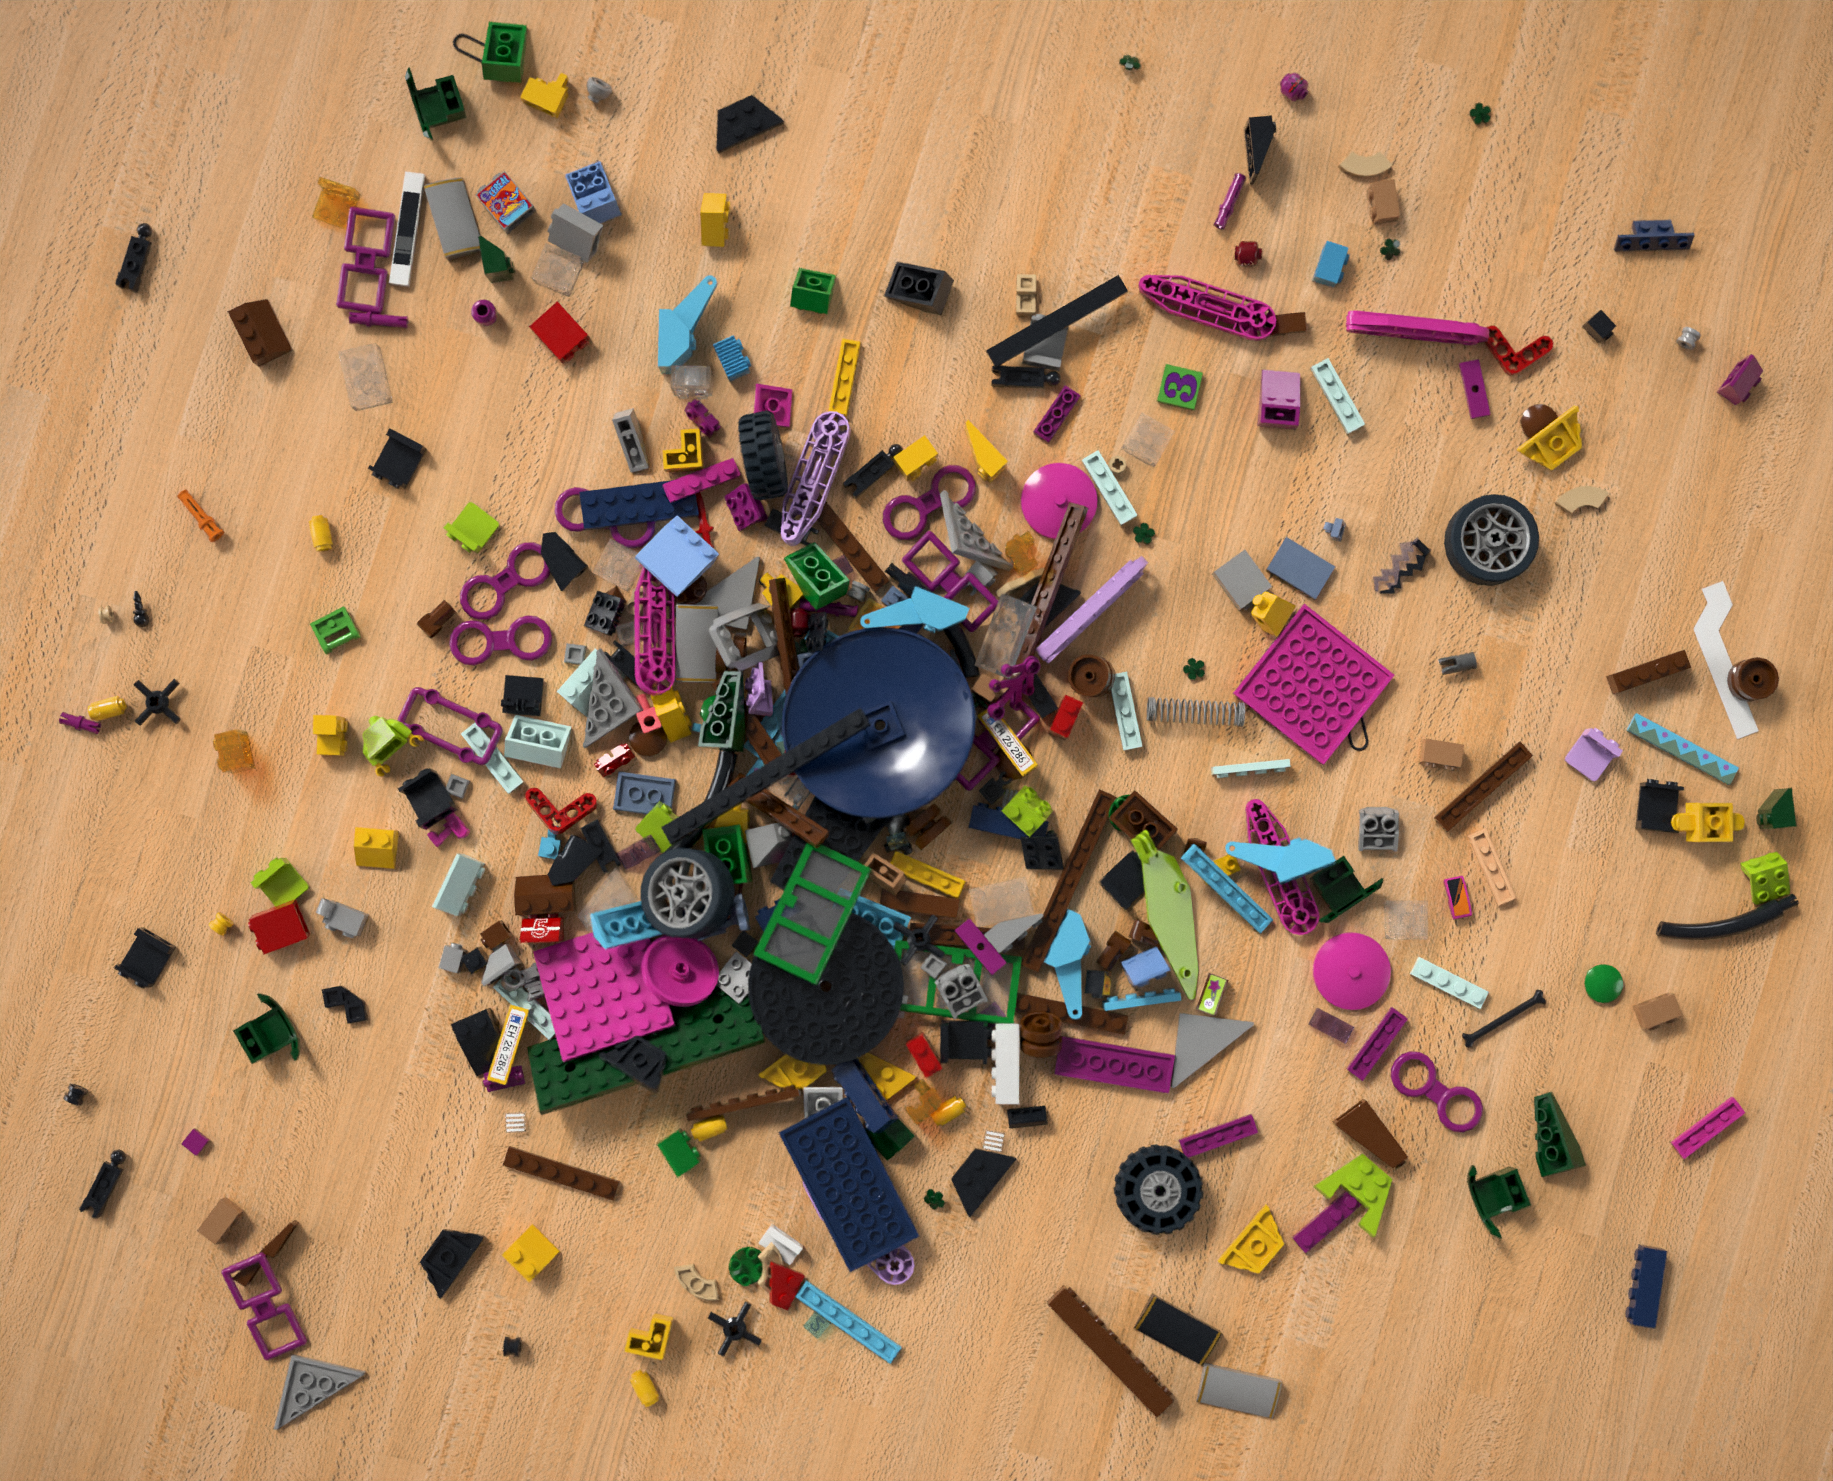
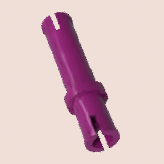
M1235 173L1225 200L1220 205L1218 216L1213 224L1216 228L1225 229L1230 215L1234 212L1235 202L1246 180L1245 175Z
M372 312L349 313L351 315L349 316V324H362L367 327L374 325L408 328V316L372 314Z
M801 598L799 608L806 611L827 612V614H834L835 617L840 615L857 617L858 606L837 602L829 603L816 610L807 599Z

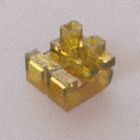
M1029 531L1022 536H1019L1018 533L1015 534L1013 539L1009 540L1005 546V556L1020 577L1032 570H1036L1038 567V562L1034 557L1029 560L1026 556L1029 548L1034 545L1035 541Z
M923 1078L914 1085L915 1089L919 1092L917 1097L920 1102L914 1107L911 1103L904 1107L916 1125H919L935 1112L942 1103L934 1085L929 1086Z

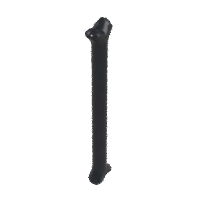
M1536 990L1532 998L1472 1034L1462 1033V1038L1465 1039V1046L1472 1048L1477 1039L1538 1003L1545 1005L1546 1000L1543 998V991Z

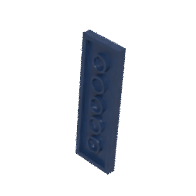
M670 481L579 492L584 531L672 520L676 516L680 518L699 516L696 494L670 503L663 488V484Z

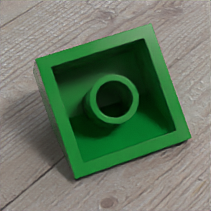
M799 268L792 287L790 307L798 310L813 311L818 314H827L831 304L836 275Z
M681 1128L657 1144L677 1178L701 1161L699 1150L696 1146L692 1147L689 1142L691 1140L686 1130L682 1131Z

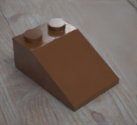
M1136 790L1109 818L1130 840L1141 834L1142 831L1147 830L1158 851L1178 830Z

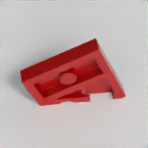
M771 1261V1292L769 1293V1302L776 1307L788 1311L805 1275Z

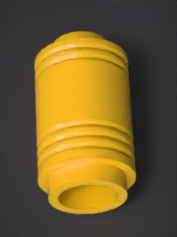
M323 515L313 516L312 520L309 521L313 547L316 548L317 552L331 550L333 542L328 518H324Z
M119 696L93 702L88 706V714L91 720L96 721L124 714V710L127 708L126 702Z
M955 1095L932 1109L933 1112L930 1115L937 1126H943L965 1113L964 1108L967 1106L962 1097L957 1098Z
M715 1115L694 1123V1128L691 1129L694 1139H698L701 1142L725 1133L728 1126L723 1115Z
M639 1369L631 1374L632 1378L629 1381L641 1404L649 1407L659 1400V1394L647 1371Z

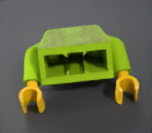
M372 716L369 719L370 727L363 732V754L371 765L376 767V775L382 777L385 776L382 769L385 773L390 772V767L383 763L408 742L407 737L410 739V744L414 747L419 746L415 743V738H418L420 741H424L421 735H413L411 733L412 730L400 721L392 718L386 719Z

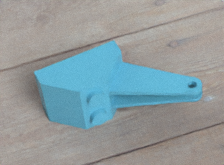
M706 276L673 311L671 309H659L658 368L662 374H674L693 356V350H696V339H694L693 332L717 288V280L714 276Z
M915 586L911 598L862 616L860 622L864 628L921 624L925 626L924 630L935 633V631L940 632L965 621L969 607ZM866 619H869V620H870V623H869V624H865L864 621H865Z
M1301 837L1291 840L1290 845L1287 847L1233 841L1228 842L1225 846L1228 855L1275 872L1280 884L1336 864L1332 850L1307 839L1301 840ZM1231 846L1235 847L1234 851H1230Z
M1067 909L1044 962L1055 968L1068 1014L1071 1018L1078 1019L1082 1015L1081 958L1083 955L1087 956L1091 945H1089L1090 940L1081 915ZM1074 1009L1078 1011L1075 1015L1072 1013Z

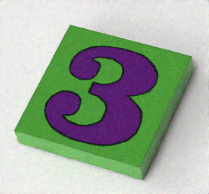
M1166 364L1157 402L1194 411L1203 372Z

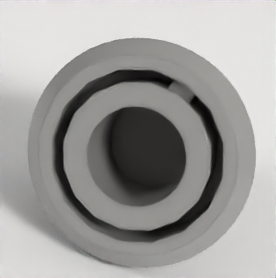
M596 77L588 79V98L591 101L598 103L599 100H603L611 95L612 88L609 84Z
M906 814L893 816L885 827H888V832L893 838L900 840L906 835L903 830L910 824V818Z

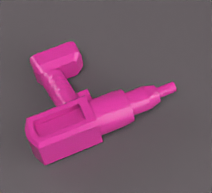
M453 812L444 818L447 821L443 825L445 829L439 835L434 831H430L427 834L433 844L439 847L452 832L459 839H462L469 835L470 830Z

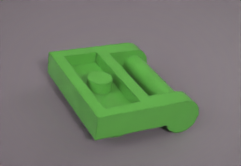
M345 606L310 623L326 655L331 653L334 648L352 639L356 640L361 637ZM347 627L349 628V633L327 643L326 638Z

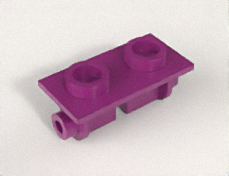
M694 399L691 403H687L684 410L687 417L694 421L700 431L710 439L713 432H717L721 428L720 422L712 414L705 417L704 414L708 412V409L700 400Z
M522 1065L512 1067L507 1085L487 1080L489 1072L484 1073L485 1080H483L484 1087H487V1092L526 1084Z

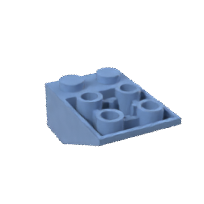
M600 161L565 175L580 213L599 223L622 215Z
M1157 947L1150 948L1120 961L1128 982L1138 987L1148 984V980L1151 978L1156 980L1167 976L1166 972L1170 971L1169 966Z

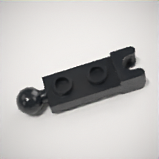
M147 223L138 225V238L131 236L121 270L118 272L115 282L116 286L121 289L125 288L127 282H130L129 289L135 293L139 290L140 279L152 244L146 240L152 234V228Z
M994 365L992 366V372L1000 375L999 379L992 380V387L1044 388V382H1047L1050 386H1056L1061 381V376L1058 372L1051 371L1046 375L1044 374V368L1010 367L1004 365L995 368Z
M899 444L891 445L887 454L881 450L843 483L845 488L851 485L857 487L853 493L854 499L862 495L872 484L895 466L892 459L903 451L902 446Z
M114 1150L110 1156L111 1163L107 1161L103 1163L79 1208L80 1212L88 1210L91 1206L94 1209L92 1218L97 1219L102 1215L123 1172V1169L118 1167V1165L126 1160V1154L123 1150Z

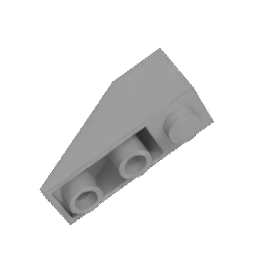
M1040 913L998 922L984 936L998 953L1001 951L1006 953L1013 947L1011 943L1014 940L1018 939L1020 941L1028 934L1026 932L1027 929L1031 926L1036 928L1043 922L1041 918L1044 915Z

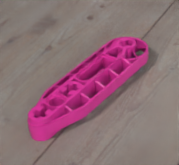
M1145 275L1139 281L1138 288L1140 293L1169 314L1248 340L1259 341L1267 338L1272 333L1276 324L1274 311L1264 302L1182 275ZM1171 280H1183L1188 282L1186 287L1171 282ZM1147 282L1151 283L1149 289L1145 288ZM1190 283L1206 288L1205 292L1189 288ZM1168 288L1171 294L1164 295L1161 289ZM1208 289L1224 294L1223 298L1208 294ZM1183 294L1187 295L1185 301L1182 300ZM1226 295L1242 300L1241 304L1226 300ZM1244 301L1250 302L1246 306L1243 305ZM1163 302L1180 307L1179 311L1169 309ZM1181 309L1198 313L1197 317L1180 313ZM1235 311L1240 312L1238 318L1234 317ZM1199 315L1216 319L1215 323L1198 319ZM1255 318H1258V319H1259V320H1258V322H1259L1258 325L1255 324V320H1254ZM1217 321L1234 325L1233 329L1216 325ZM1265 322L1272 324V328L1264 326ZM1236 326H1238L1240 332L1235 331ZM1257 331L1261 332L1260 337H1258Z
M1356 310L1348 311V316H1346V331L1349 333L1463 345H1477V343L1488 341L1489 329L1479 326L1477 323Z
M643 566L634 592L635 678L642 691L655 696L668 691L675 679L674 594ZM651 581H654L657 587L653 586ZM641 586H643V598H639ZM666 589L669 595V601L666 600ZM639 604H643V616H640ZM666 606H669V619L666 618ZM640 622H643V635H640ZM666 624H669V637H666ZM640 640L643 641V653H640ZM666 643H670V656L666 655ZM664 679L669 682L668 687L661 684ZM658 685L657 691H654L653 687Z
M1259 799L1250 800L1245 807L1248 843H1251L1250 833L1254 832L1259 844H1268V837L1269 841H1274L1273 846H1281L1280 841L1285 839L1288 845H1290V839L1284 826L1268 807ZM1253 804L1255 806L1259 805L1260 809L1257 810L1258 815H1263L1264 818H1259L1257 820L1254 819V817H1258V815L1256 812L1251 811V808L1254 807ZM1261 821L1267 824V829L1264 832L1258 829V824ZM1273 823L1279 825L1285 837L1278 839ZM1271 833V836L1262 838V835ZM1258 866L1283 927L1290 933L1297 935L1308 934L1314 930L1319 921V911L1305 876L1302 879L1307 891L1300 892L1296 880H1292L1290 882L1293 889L1290 890L1289 882L1284 884L1288 891L1284 892L1277 874L1271 871L1275 883L1269 885L1263 872L1264 868ZM1275 885L1282 898V901L1277 903L1270 887ZM1292 893L1296 894V897L1290 898L1288 900V895ZM1308 893L1310 899L1302 897V895ZM1284 903L1281 907V911H1279L1277 905ZM1297 911L1304 914V917L1301 916L1302 920L1296 919ZM1291 923H1295V925L1290 930L1289 926L1291 925ZM1301 924H1305L1307 929L1306 932H1304V929Z

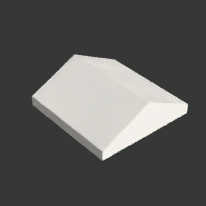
M804 1087V1119L843 1099V1087Z

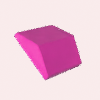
M756 384L754 413L762 411L772 412L778 427H790L792 389Z

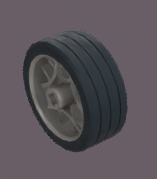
M1497 494L1478 497L1465 504L1450 519L1444 539L1446 556L1454 570L1467 581L1487 586L1502 584L1522 574L1535 559L1539 547L1537 523L1530 511L1516 499ZM1489 511L1495 512L1494 515L1491 516ZM1499 514L1508 518L1505 526L1496 521ZM1478 519L1484 521V529L1477 525ZM1467 525L1470 531L1464 532L1465 527ZM1472 535L1473 546H1464L1463 537ZM1508 535L1513 536L1514 544L1508 543ZM1512 551H1518L1516 557ZM1480 552L1486 555L1487 559L1485 562L1479 559ZM1504 552L1510 562V565L1506 568L1497 558ZM1492 564H1494V566H1495L1498 570H1493V569H1491Z
M676 848L661 854L649 865L642 880L640 899L647 920L656 930L673 938L699 939L716 932L726 922L733 907L735 889L728 868L715 855L702 850ZM691 863L694 864L693 877L688 876ZM674 877L676 879L675 885L672 883ZM705 882L706 889L703 891L702 885ZM667 897L669 898L670 907H667ZM705 904L707 907L702 913L700 909ZM685 909L686 915L683 917L682 912Z

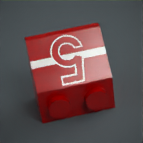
M539 914L527 915L528 918L522 919L520 943L564 941V917H558V914H547V918H539Z

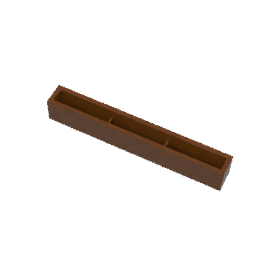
M1063 1285L1047 1301L1049 1307L1156 1417H1159L1174 1402L1171 1397L1173 1393L1165 1385L1163 1387L1160 1386L1157 1382L1159 1380L1152 1371L1148 1373L1144 1369L1146 1365L1138 1357L1134 1359L1131 1356V1349L1125 1343L1121 1345L1116 1340L1118 1336L1111 1329L1107 1331L1103 1327L1105 1324L1098 1315L1094 1317L1089 1312L1091 1308L1084 1301L1080 1303L1075 1298L1077 1294L1071 1287L1067 1289Z

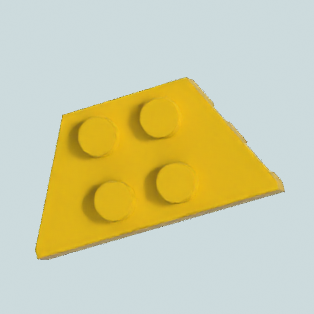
M1578 406L1571 407L1516 450L1549 470L1555 469L1582 448V440L1580 438L1581 427L1577 417V412H1579Z
M869 1052L858 1058L886 1100L916 1077Z
M785 1054L758 1075L779 1087L784 1088L785 1086L795 1084L796 1087L801 1086L803 1090L804 1087H807L826 1073L827 1069L826 1065L806 1063Z
M1266 1204L1217 1260L1220 1264L1234 1266L1235 1268L1259 1274L1282 1248L1284 1242L1272 1217L1270 1208Z

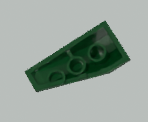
M724 671L716 690V698L713 705L709 706L708 711L710 712L706 721H703L701 725L698 747L743 752L745 741L743 672Z
M1553 1092L1534 1097L1535 1121L1537 1122L1535 1140H1537L1538 1145L1536 1161L1541 1177L1586 1166L1580 1145Z

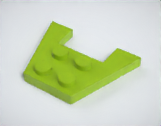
M1360 1154L1313 1187L1327 1199L1332 1197L1339 1186L1345 1189L1368 1209L1358 1223V1226L1371 1237H1375L1392 1178L1364 1154Z

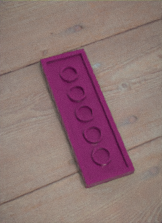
M1062 1036V1049L1057 1054L1054 1074L1169 1094L1175 1055Z

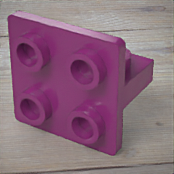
M743 483L725 496L726 504L738 531L768 519L761 501L753 498L747 483Z

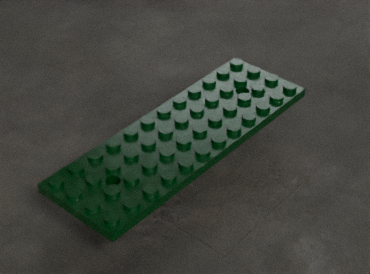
M717 985L708 998L696 1005L681 1007L669 1004L676 1026L641 1037L666 1052L668 1058L662 1076L766 1043L761 1026L757 1024L753 1016L749 995L747 994L739 1004ZM557 1038L527 1047L538 1109L541 1116L639 1083L600 1059V1053L605 1052L607 1054L615 1050V1046L566 1062L562 1060Z

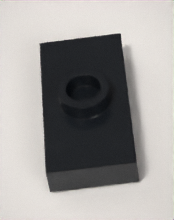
M1045 1105L1007 1109L1009 1129L1048 1125Z

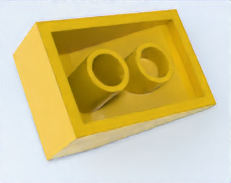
M967 420L965 422V432L978 470L977 474L983 481L988 480L991 483L1007 468L1008 461Z

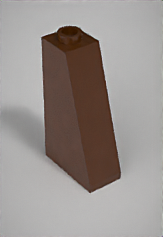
M1360 1100L1332 1121L1335 1126L1389 1167L1399 1168L1405 1164V1159L1408 1156L1366 1100Z

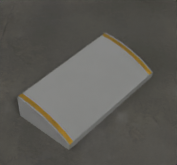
M463 178L447 179L423 185L445 258L449 261L479 252L478 237H480Z
M676 604L674 681L716 682V645L709 633V629L714 624L713 620L718 618L717 605Z
M1204 1363L1196 1402L1273 1418L1282 1382L1277 1378Z

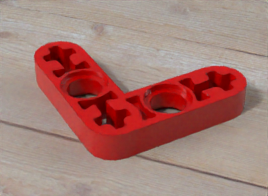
M1496 326L1487 327L1489 332H1494L1495 335L1493 338H1488V341L1484 343L1508 375L1519 373L1553 348V340L1549 336H1541L1515 353L1499 328ZM1500 339V342H1498L1495 346L1492 345L1495 341ZM1542 342L1548 343L1546 348L1544 347L1537 352L1536 348L1539 347L1542 344ZM1504 346L1507 349L1506 355H1499L1497 347ZM1525 351L1532 352V360L1528 361L1524 358L1523 354ZM1509 355H1511V358H1509V361H1508V360H1506L1505 362L1503 361V359H1506ZM1510 362L1512 364L1516 363L1515 369H1509Z
M530 788L525 794L526 802L549 831L556 835L565 832L597 808V799L591 793L581 795L559 812L540 789ZM531 795L538 797L539 805L535 799H531ZM586 800H588L589 802L591 801V802H592V805H590V806H589L588 804L585 805V801H586ZM549 807L551 812L548 815H542L540 813L541 809ZM570 810L578 811V815L574 818L569 817L567 814ZM553 817L557 823H560L561 826L559 828L554 826L551 820Z

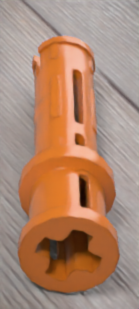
M187 489L177 495L178 499L181 500L198 521L199 529L204 530L209 536L210 542H215L224 535V530L219 529L214 522L215 519L204 512Z

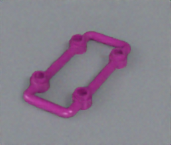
M415 687L411 690L397 720L412 730L411 733L413 735H421L424 740L459 755V759L464 763L474 762L478 765H485L490 761L503 732L502 726L493 721L489 714L484 712L478 714L441 697L440 692L435 689L426 690L421 687ZM417 695L423 696L428 704H440L475 720L478 727L494 729L495 732L483 757L475 755L474 750L471 748L457 747L425 732L423 726L419 724L410 725L406 723L405 720Z

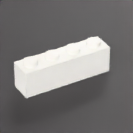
M996 1024V1030H992V1042H996V1049H992V1060H996V1067H992V1079H996V1086H992V1097H996V1104H1019V1024Z

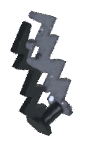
M1416 537L1411 542L1399 543L1402 555H1391L1393 568L1380 569L1382 576H1373L1375 591H1378V581H1389L1388 576H1394L1395 583H1386L1388 589L1382 590L1380 593L1395 594L1394 588H1401L1400 577L1413 576V569L1422 571L1426 555L1431 549L1420 541L1419 537ZM1412 545H1414L1423 555H1416L1417 564L1406 563L1407 571L1400 570L1399 561H1409L1408 552H1413Z

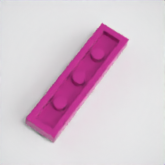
M734 458L667 482L663 484V488L669 502L672 503L738 478L741 474Z
M1731 1096L1670 1143L1680 1157L1685 1159L1745 1114V1111L1736 1099Z

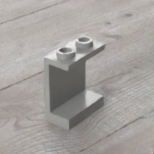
M1032 315L1030 325L1044 318L1045 315ZM1068 327L1026 350L1022 364L1059 371Z

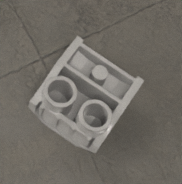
M1366 807L1360 809L1358 850L1397 851L1399 838L1398 810L1388 807Z
M969 964L957 966L942 974L935 981L954 1019L978 1004L988 1002Z

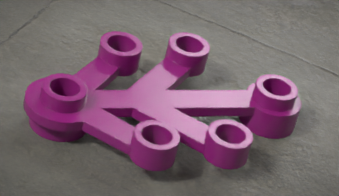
M1029 656L1022 664L1014 666L1004 664L1001 667V673L1006 677L1012 676L1013 673L1020 672V674L1015 678L998 681L997 679L990 681L989 689L994 692H999L1004 688L1008 689L997 703L989 705L987 709L989 717L996 721L1002 719L1005 714L1003 706L1013 694L1014 698L1010 701V708L1015 711H1019L1022 708V693L1030 696L1034 692V675L1039 672L1041 667L1038 658Z

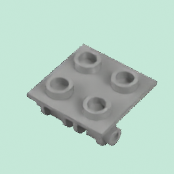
M736 951L719 972L716 985L740 1004L748 994V978L752 963Z

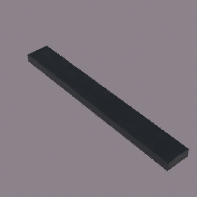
M1117 275L986 350V353L994 367L997 368L1128 293V290L1120 276Z

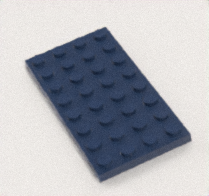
M848 1097L779 1132L850 1273L919 1237L901 1198Z

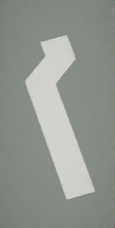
M1721 581L1702 589L1707 605L1693 630L1735 735L1739 739L1758 732V728L1748 703L1733 696L1728 688L1727 678L1728 672L1732 668V663L1720 636L1719 629L1733 604L1724 582Z

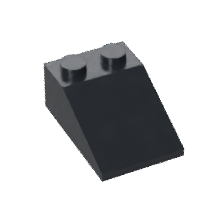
M1272 115L1249 117L1244 127L1250 184H1254L1273 135L1276 133V122L1272 121Z
M896 262L884 297L924 312L942 315L954 280L946 271Z
M487 1008L450 1024L476 1076L490 1071L501 1036L491 1008Z

